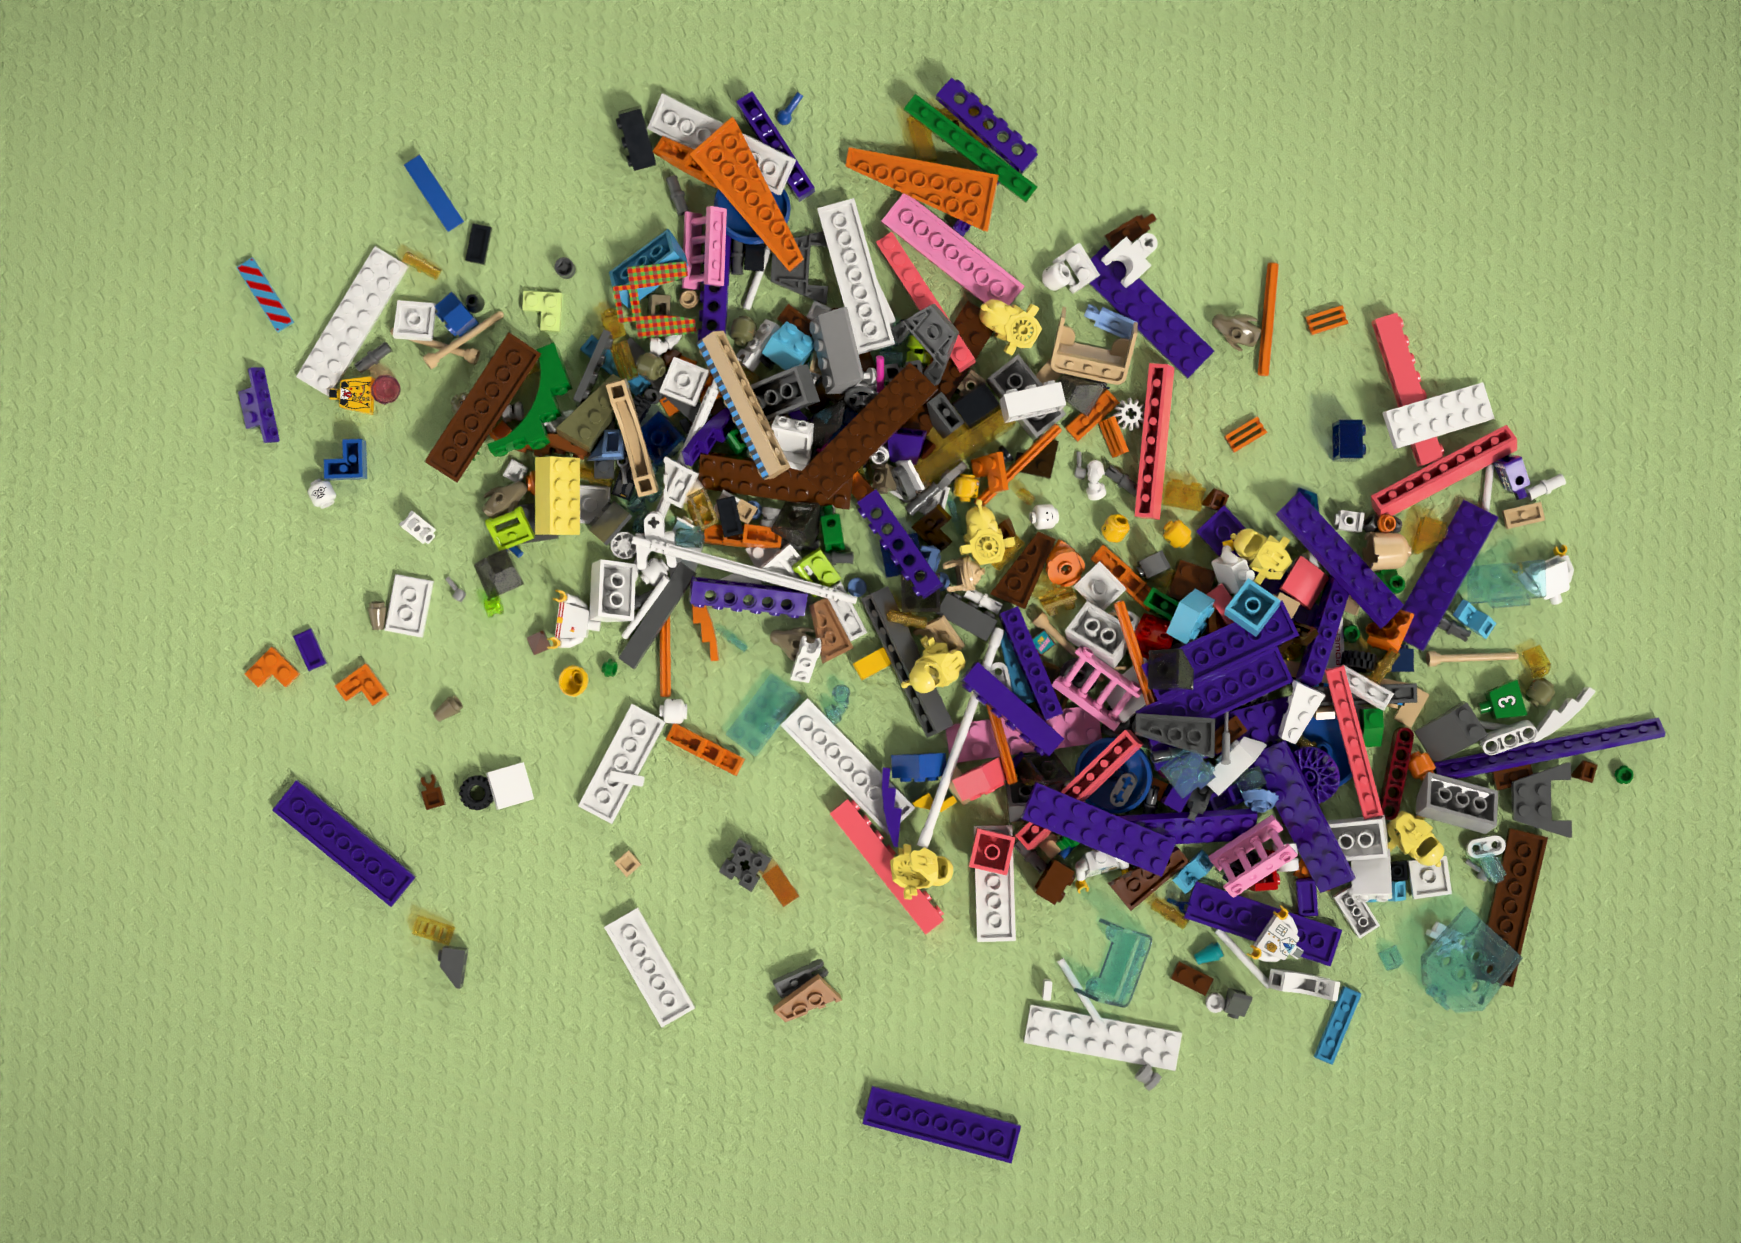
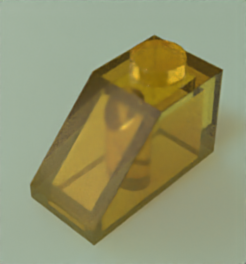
M705 488L687 496L688 512L695 527L703 531L719 522Z
M1426 516L1421 517L1411 549V555H1417L1445 539L1448 528H1446L1447 523Z

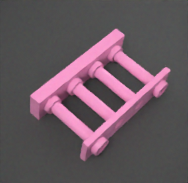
M708 206L706 207V216L688 211L684 213L683 251L688 262V276L682 278V288L700 290V282L702 281L706 285L724 286L727 209ZM702 224H706L705 235H702ZM705 243V254L701 255V244ZM704 262V273L700 274L701 263Z
M1080 646L1075 652L1079 656L1078 660L1066 676H1058L1052 687L1115 731L1121 723L1119 714L1132 696H1135L1137 699L1142 694L1141 687L1138 683L1128 680L1096 657L1091 649ZM1088 662L1095 669L1083 686L1077 688L1072 684V680L1083 664ZM1103 673L1111 680L1099 697L1092 699L1088 696L1087 692L1099 675ZM1118 684L1126 690V693L1115 708L1109 711L1103 707V703Z
M1273 814L1208 856L1211 863L1219 871L1224 870L1229 882L1223 885V887L1233 898L1298 856L1289 844L1284 846L1278 835L1283 830V827ZM1272 838L1278 850L1268 856L1262 843ZM1255 848L1261 861L1251 866L1245 854ZM1239 859L1245 872L1235 877L1230 864Z

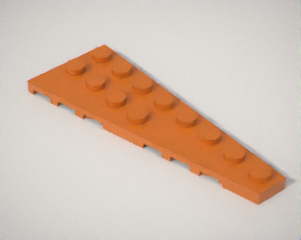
M731 117L692 151L690 155L790 272L804 260V257L736 120Z
M848 148L846 167L988 232L999 175Z

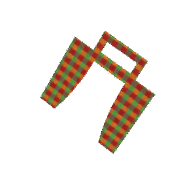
M686 261L627 267L629 284L613 286L618 323L636 322L638 339L697 333L695 319L665 315L641 316L637 288L657 286L688 276ZM629 290L632 317H623L619 291Z

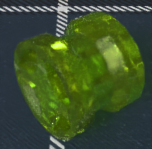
M495 596L491 600L484 599L488 618L493 617L494 614H504L500 596Z

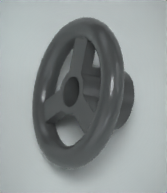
M855 386L846 391L844 401L850 409L859 414L879 393L869 387ZM855 392H865L869 395H858ZM850 398L855 399L854 404L851 402Z

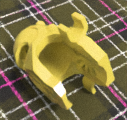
M991 299L981 305L979 313L981 322L995 332L994 337L1009 342L1003 350L1009 355L1014 354L1016 347L1031 348L1042 330L1039 322L1034 318L1039 307L1033 304L1028 306L1026 312L1015 304L1010 306L995 299Z
M978 499L976 500L977 506L969 509L966 513L967 534L963 536L965 545L959 547L960 555L971 553L972 558L979 566L1001 562L1005 548L1015 545L1014 537L1003 539L1002 531L998 529L993 512L988 507L981 506L982 500Z
M1248 528L1241 530L1237 535L1232 533L1230 536L1234 540L1236 553L1249 563V567L1252 570L1258 572V575L1253 580L1258 585H1261L1265 578L1280 580L1292 563L1288 552L1285 550L1290 540L1285 536L1279 542L1272 535H1269L1267 538Z
M924 636L920 639L923 647H925L923 656L915 661V666L909 674V680L902 682L901 687L907 688L911 685L919 693H928L933 691L935 687L948 686L958 679L960 671L965 667L966 661L962 652L953 650L949 653L947 643H935L933 637L928 639L927 636Z
M1401 811L1395 819L1386 825L1388 837L1391 839L1388 842L1390 852L1397 846L1405 855L1408 853L1422 865L1441 866L1440 860L1444 855V847L1431 832L1433 827L1424 821L1425 817L1414 816L1411 813Z
M904 844L903 848H898L899 856L890 860L892 880L900 887L905 888L904 899L911 900L912 895L917 896V889L942 886L948 883L953 875L952 862L944 856H936L935 853L925 847L920 851H912L911 845Z

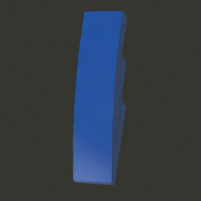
M419 154L404 164L446 230L449 232L462 224L464 220L421 155Z

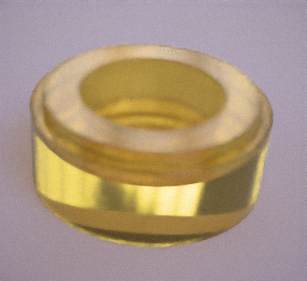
M1020 488L1016 493L1017 497L1028 505H1032L1035 501V497L1024 488Z

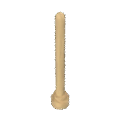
M498 311L438 352L426 354L422 357L432 370L438 366L437 363L440 362L441 358L504 317L503 312Z
M392 328V329L390 330V333H391L392 335H393V330H394V328ZM410 340L439 350L448 345L436 340ZM456 348L450 352L464 357L468 363L474 365L477 364L480 356V350L474 348L467 350Z
M1042 611L1032 623L1037 628H1044L1074 658H1079L1075 654L1077 649L1049 623L1048 616ZM1102 673L1098 677V681L1100 682L1104 681L1105 679Z
M1427 651L1426 664L1428 667H1433L1441 662L1516 660L1519 658V654L1517 652L1440 655L1436 651Z

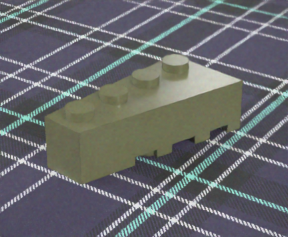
M612 374L556 428L558 435L591 454L603 436L604 430L608 428L615 417L606 384L621 380V378Z

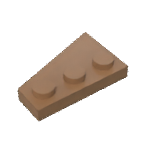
M824 598L810 605L816 638L821 639L820 656L822 664L853 649L829 600Z
M817 974L773 1006V1010L783 1021L788 1022L806 1015L809 1010L818 1007L821 1009L826 1007L825 1004L832 1001L836 1003L842 1001V998L838 992Z

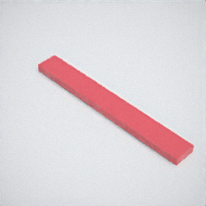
M1341 665L1325 669L1363 818L1366 820L1382 816L1383 812L1345 667Z

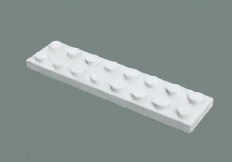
M662 93L647 129L695 150L724 123ZM742 133L770 191L781 195L796 159Z
M852 198L817 208L843 304L848 309L858 355L895 345L855 199Z
M375 246L296 377L329 396L330 388H336L409 266Z
M807 698L781 726L889 835L883 808L882 773ZM889 781V787H894V788H896V787ZM896 788L894 807L902 808L901 823L915 807Z
M1030 1004L1024 1043L1135 1064H1148L1151 1067L1176 1071L1182 1032L1104 1017L1101 1018L1105 1025L1098 1028L1091 1015Z

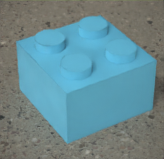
M786 321L771 336L762 354L784 370H788L792 367L803 365L808 360L814 350V341L810 336L798 330L795 325Z
M1248 578L1225 608L1224 615L1257 637L1278 609L1281 600Z
M1194 589L1179 602L1166 633L1184 644L1195 640L1198 634H1202L1208 625L1206 620L1214 612L1213 604L1215 599Z

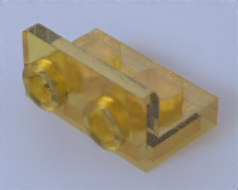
M1172 479L1171 482L1168 481L1166 483L1162 505L1201 512L1206 488H1203L1200 483L1191 482L1190 485L1183 484V480Z

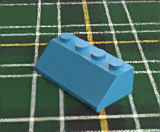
M669 229L609 272L612 289L613 286L629 284L627 267L686 261L688 266L683 249ZM660 285L637 288L639 301L649 293H652ZM629 290L619 291L621 302L627 308H630Z

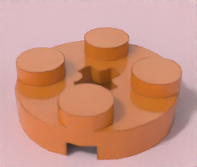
M1072 548L1057 551L1046 560L1047 576L1052 583L1061 585V587H1068L1077 583L1081 579L1080 575L1085 570L1083 559ZM1064 565H1070L1067 567V571L1061 570Z

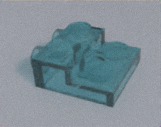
M1184 749L1160 768L1182 799L1197 787L1202 789L1216 777L1213 774L1215 768L1210 762L1207 761L1205 763L1203 760L1204 755Z

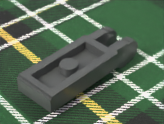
M822 959L812 961L809 965L807 964L774 979L773 984L779 996L784 998L790 995L817 974L822 978L828 976V970L822 968L824 965Z

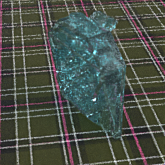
M1465 906L1422 954V984L1426 987L1425 993L1428 996L1430 995L1446 1011L1449 1009L1455 1013L1483 1011L1523 957ZM1465 939V945L1459 948V942ZM1479 952L1478 959L1473 960L1474 953ZM1449 956V963L1444 965L1443 960ZM1493 965V970L1487 973L1488 966ZM1463 969V976L1458 978V971ZM1477 982V988L1472 991V984Z

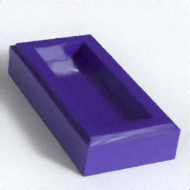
M311 628L293 636L308 671L327 664Z
M1312 877L1296 878L1298 915L1302 917L1318 916L1315 881Z

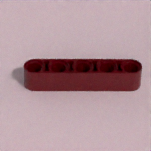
M1407 727L1396 728L1392 736L1379 800L1383 815H1385L1384 809L1387 806L1392 808L1391 815H1385L1386 820H1393L1399 814L1414 741V733ZM1403 730L1407 732V739L1405 741H1402L1399 737ZM1399 749L1404 753L1403 758L1400 760L1396 758V752ZM1395 768H1398L1400 771V775L1398 778L1394 779L1392 777V771ZM1391 787H1394L1396 790L1394 797L1388 795V790Z

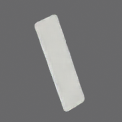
M616 771L610 772V781L643 786V776Z

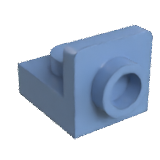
M921 546V554L926 558L925 560L936 574L941 560L940 550L934 546Z

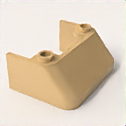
M1062 307L1051 358L1052 369L1063 374L1115 385L1122 384L1127 377L1138 334V323L1134 322L1130 339L1119 338L1114 341L1112 349L1107 350L1075 343L1074 330L1069 326H1064L1066 307Z

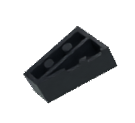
M641 105L619 111V118H616L618 129L623 130L624 137H621L624 149L628 148L629 155L626 156L629 167H633L634 171L655 166L656 160Z

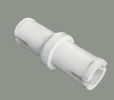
M1558 474L1548 480L1540 481V484L1525 491L1528 499L1533 500L1543 494H1550L1551 490L1565 485L1566 481L1562 474Z
M977 590L966 591L964 598L979 604L980 608L983 606L997 615L1003 605L988 597V594H982Z

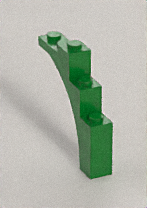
M554 342L536 349L541 353L539 357L541 369L540 385L536 399L527 416L511 433L504 438L487 444L489 451L494 457L505 456L508 452L522 449L527 444L534 450L542 449L551 443L544 423L553 422L562 416L555 396L564 395L573 389L560 350Z

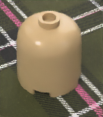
M1368 532L1364 537V540H1367L1366 548H1362L1363 561L1371 570L1402 568L1406 564L1408 557L1411 556V546L1408 545L1406 538L1399 533Z

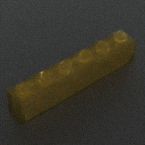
M999 410L916 464L914 468L919 474L923 485L925 486L947 469L953 468L1014 428L1016 422L1004 423L1002 410Z

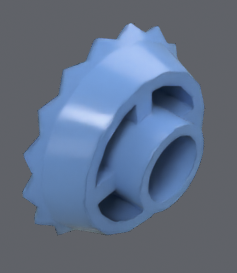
M1255 788L1241 793L1245 805L1251 808L1252 811L1259 813L1272 809L1279 800V796L1275 792L1271 793L1270 790L1266 791Z

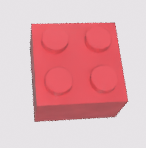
M997 757L967 771L952 781L962 801L966 799L973 801L981 797V795H987L1005 785L1006 776L1001 758Z
M976 828L968 866L1007 875L1015 836Z

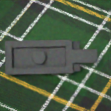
M1204 775L1199 779L1187 802V808L1191 809L1187 819L1195 821L1198 812L1203 814L1213 793V790L1202 781Z

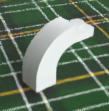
M1272 968L1268 982V988L1307 994L1331 1001H1337L1340 982L1330 978Z

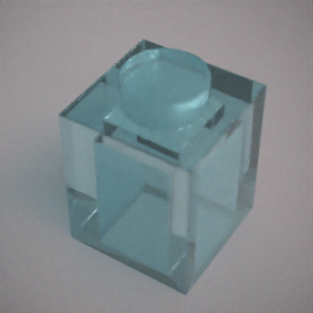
M1259 766L1245 770L1236 779L1241 793L1248 789H1261L1267 784Z

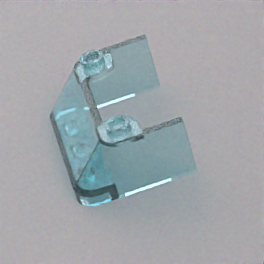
M1100 918L1099 922L1108 925L1105 933L1107 940L1112 941L1099 977L1094 976L1089 979L1085 990L1074 988V991L1097 1002L1125 1008L1132 1000L1152 945V937L1122 924Z

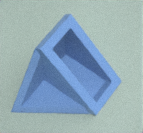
M604 430V435L587 461L625 459L624 440L621 430Z

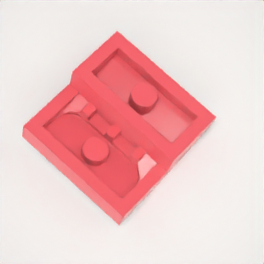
M1299 556L1279 589L1292 596L1303 607L1311 610L1329 577L1310 561Z

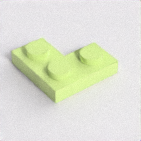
M523 291L522 310L541 312L540 330L560 332L562 293Z

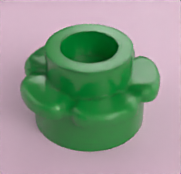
M1350 624L1343 627L1344 641L1349 643L1357 641L1360 637V631L1357 629V626Z
M608 659V662L603 663L602 673H604L605 677H614L616 675L617 662Z
M1623 765L1615 770L1614 776L1618 783L1629 784L1634 774L1632 769Z

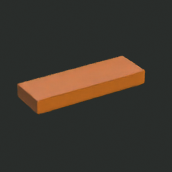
M1106 389L1072 420L1065 429L1078 442L1120 402Z

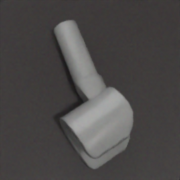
M1077 452L1074 476L1084 479L1087 469L1081 468V452Z
M626 456V463L623 465L620 464V460H617V464L621 468L622 484H627L626 468L629 466V460Z
M447 577L445 580L455 591L452 597L462 602L466 593L458 588L450 577Z
M1467 859L1465 863L1479 872L1476 878L1487 881L1489 872Z

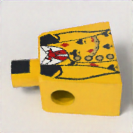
M373 377L341 380L340 389L330 388L329 398L330 400H339L340 408L373 415L375 379Z

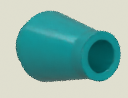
M1212 942L1194 954L1198 965L1221 960L1220 958L1224 957L1220 944Z

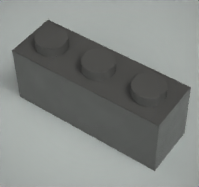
M954 592L951 595L947 593L935 614L939 616L944 615L948 621L987 641L997 623V620L994 619L995 615L988 611L982 613L977 610L979 606L970 601L966 604L961 601L962 597Z

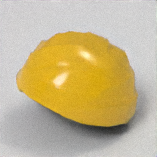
M568 666L559 676V687L565 695L578 696L587 688L588 675L582 667Z

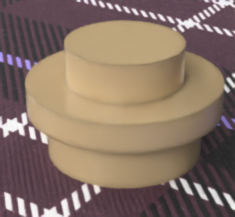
M687 289L680 294L679 301L684 308L691 309L698 304L699 298L695 291Z

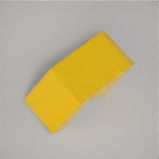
M884 647L853 663V666L860 679L864 680L892 663Z
M927 792L912 803L915 807L930 810L933 798ZM953 795L943 801L940 812L957 803Z

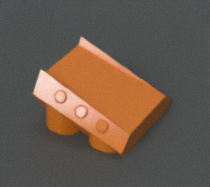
M1399 610L1381 629L1375 622L1369 623L1365 628L1369 636L1367 643L1373 648L1377 647L1397 654L1414 614Z

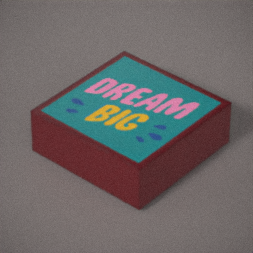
M1045 629L1032 638L1040 656L1056 645Z

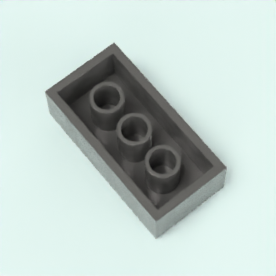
M808 365L792 367L750 385L768 422L773 421L776 415L785 416L820 402Z

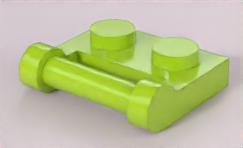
M521 506L516 507L512 512L494 519L488 518L485 520L487 529L499 552L535 538V534ZM518 518L519 520L518 523L500 530L496 529L497 525Z
M820 547L792 566L793 571L798 573L802 580L813 582L804 570V567L808 565L820 581L819 584L827 587L841 579L840 574Z

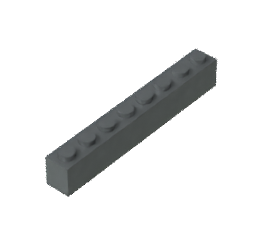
M887 586L865 596L861 600L902 684V682L909 680V674L915 666V661L921 655L894 600L893 594ZM911 685L903 688L927 738L954 725L936 687L928 693H919Z

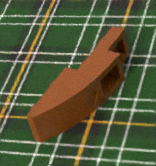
M548 434L551 443L542 449L532 450L527 444L524 448L516 450L523 453L530 450L534 452L533 455L538 457L551 456L552 449H555L554 453L565 455L566 452L572 453L573 458H580V460L590 456L589 452L573 445V443L558 434Z

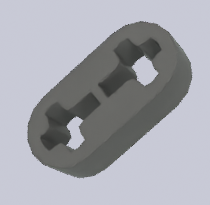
M899 465L892 469V477L903 499L910 501L916 497L915 488L905 468Z
M1133 772L1123 773L1110 795V801L1114 806H1123L1132 794L1138 782L1137 776ZM1128 776H1129V777H1131V782H1132L1133 784L1130 783V784L1125 788V787H1123L1124 784H1125V782H1126V781L1124 780V778H1128ZM1122 790L1124 792L1122 795L1124 800L1118 802L1116 801L1117 797L1115 794L1118 795Z

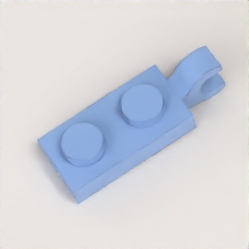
M1088 304L1084 314L1086 318L1095 320L1094 326L1125 339H1130L1133 324L1136 322L1104 307L1099 311L1091 304Z

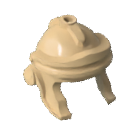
M968 555L957 560L951 559V561L943 564V569L954 567L957 586L947 587L948 592L974 591L975 585L978 584L981 576L985 575V569L980 568L975 561H971Z

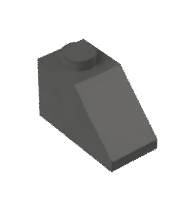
M942 392L927 402L931 423L943 439L965 423Z
M1162 550L1137 562L1139 566L1136 567L1140 576H1144L1145 579L1171 568Z
M445 945L438 953L440 968L455 988L461 989L464 984L469 948Z
M1228 988L1223 1011L1228 1013L1227 1016L1239 1019V1016L1245 1017L1253 997L1247 992Z

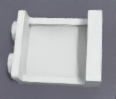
M776 415L771 429L774 430V435L790 467L802 471L811 462L814 424Z
M1388 849V857L1351 861V869L1356 877L1352 880L1353 900L1368 902L1371 899H1376L1378 902H1386L1388 899H1392L1390 849Z

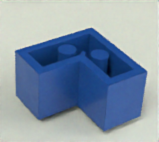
M453 292L449 293L434 306L437 309L435 314L442 322H447L445 327L454 336H462L480 324Z
M343 439V459H324V479L329 481L367 479L366 441L363 439Z
M946 753L891 755L892 778H900V782H910L912 778H914V782H924L925 778H927V781L939 780L946 766Z

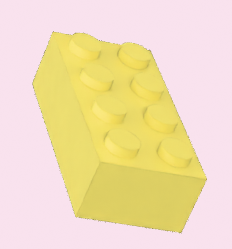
M535 457V535H580V458Z

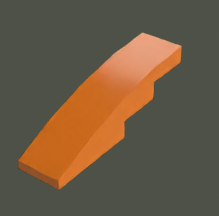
M662 136L653 150L654 154L694 178L719 189L691 157L690 153L694 149Z
M705 523L703 544L750 548H781L783 530L781 528L744 524L742 526L743 534L724 538L722 525Z
M1102 545L1090 559L1095 564L1100 561L1126 588L1125 592L1149 612L1151 609L1145 606L1143 602L1151 588L1106 546Z
M692 604L693 624H701L702 642H710L711 661H720L715 629L707 605L700 608Z
M673 724L665 739L737 776L745 761V758L679 724Z

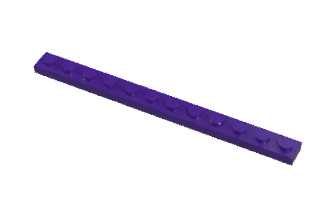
M1658 717L1524 744L1495 755L1480 753L1435 762L1436 768L1434 771L1438 775L1459 779L1665 737L1666 732Z

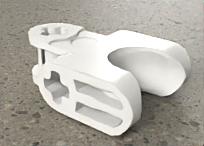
M1145 233L1132 243L1126 236L1101 261L1105 265H1109L1112 261H1120L1125 265L1126 276L1121 280V284L1127 288L1152 266L1146 260V257L1157 248V239L1154 235Z
M658 511L648 513L644 519L645 533H636L635 537L650 541L654 539L676 545L675 531H665L663 515ZM652 517H655L657 521L659 520L656 526H653V523H649ZM636 545L637 566L639 570H644L647 566L648 554L651 551L650 548ZM665 555L667 565L670 568H676L677 558Z

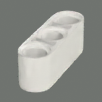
M1522 720L1488 732V735L1479 740L1486 754L1495 755L1532 742L1536 739L1538 732L1532 722ZM1531 728L1529 733L1523 734L1524 729ZM1507 735H1513L1510 740H1504ZM1494 741L1491 747H1486L1487 742Z

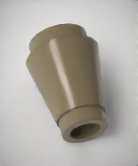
M370 602L369 607H367L372 630L384 629L387 608L385 602Z
M456 696L448 697L433 712L434 717L441 722L460 713L463 705Z

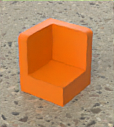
M502 420L489 435L496 441L506 437L513 430Z

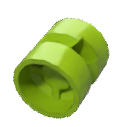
M914 335L908 336L907 347L910 351L906 353V362L921 360L923 366H930L931 355ZM915 351H923V354H916Z

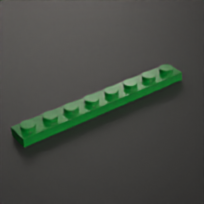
M914 94L903 109L986 173L999 175L998 182L1025 203L1038 188V186L917 94Z

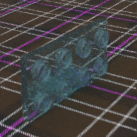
M1545 560L1471 566L1467 574L1468 602L1470 604L1488 602L1491 608L1531 605V599L1546 597Z
M770 674L727 731L726 735L756 757L801 698V695L775 675Z

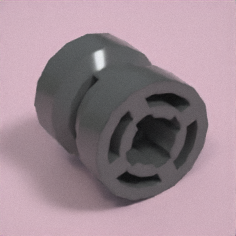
M559 258L555 263V271L561 278L570 279L574 276L576 268L569 258Z

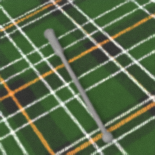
M1228 712L1224 713V733H1222L1221 764L1223 765L1231 764Z

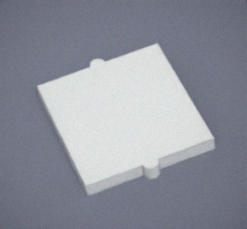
M911 460L895 462L896 466L901 465L905 468L915 490L925 489Z

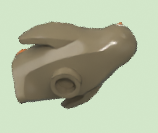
M1217 314L1212 319V325L1222 333L1226 341L1233 348L1239 351L1243 349L1238 344L1254 347L1261 333L1260 328L1249 322L1258 321V319L1251 315L1224 316Z
M517 481L510 485L491 489L484 495V498H490L482 507L483 512L489 518L494 519L514 511L518 507L522 496L526 494L527 485L522 481Z
M805 627L786 631L773 630L770 634V641L780 647L785 655L794 662L802 636L807 637V643H814L816 639L805 634V632H814L813 629Z

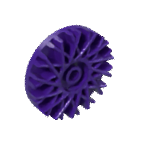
M1302 747L1294 751L1292 754L1318 804L1325 802L1335 794L1340 783V774L1335 761L1326 752L1315 747Z

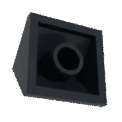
M984 382L952 403L955 410L964 420V424L970 433H973L1002 413L1000 403Z

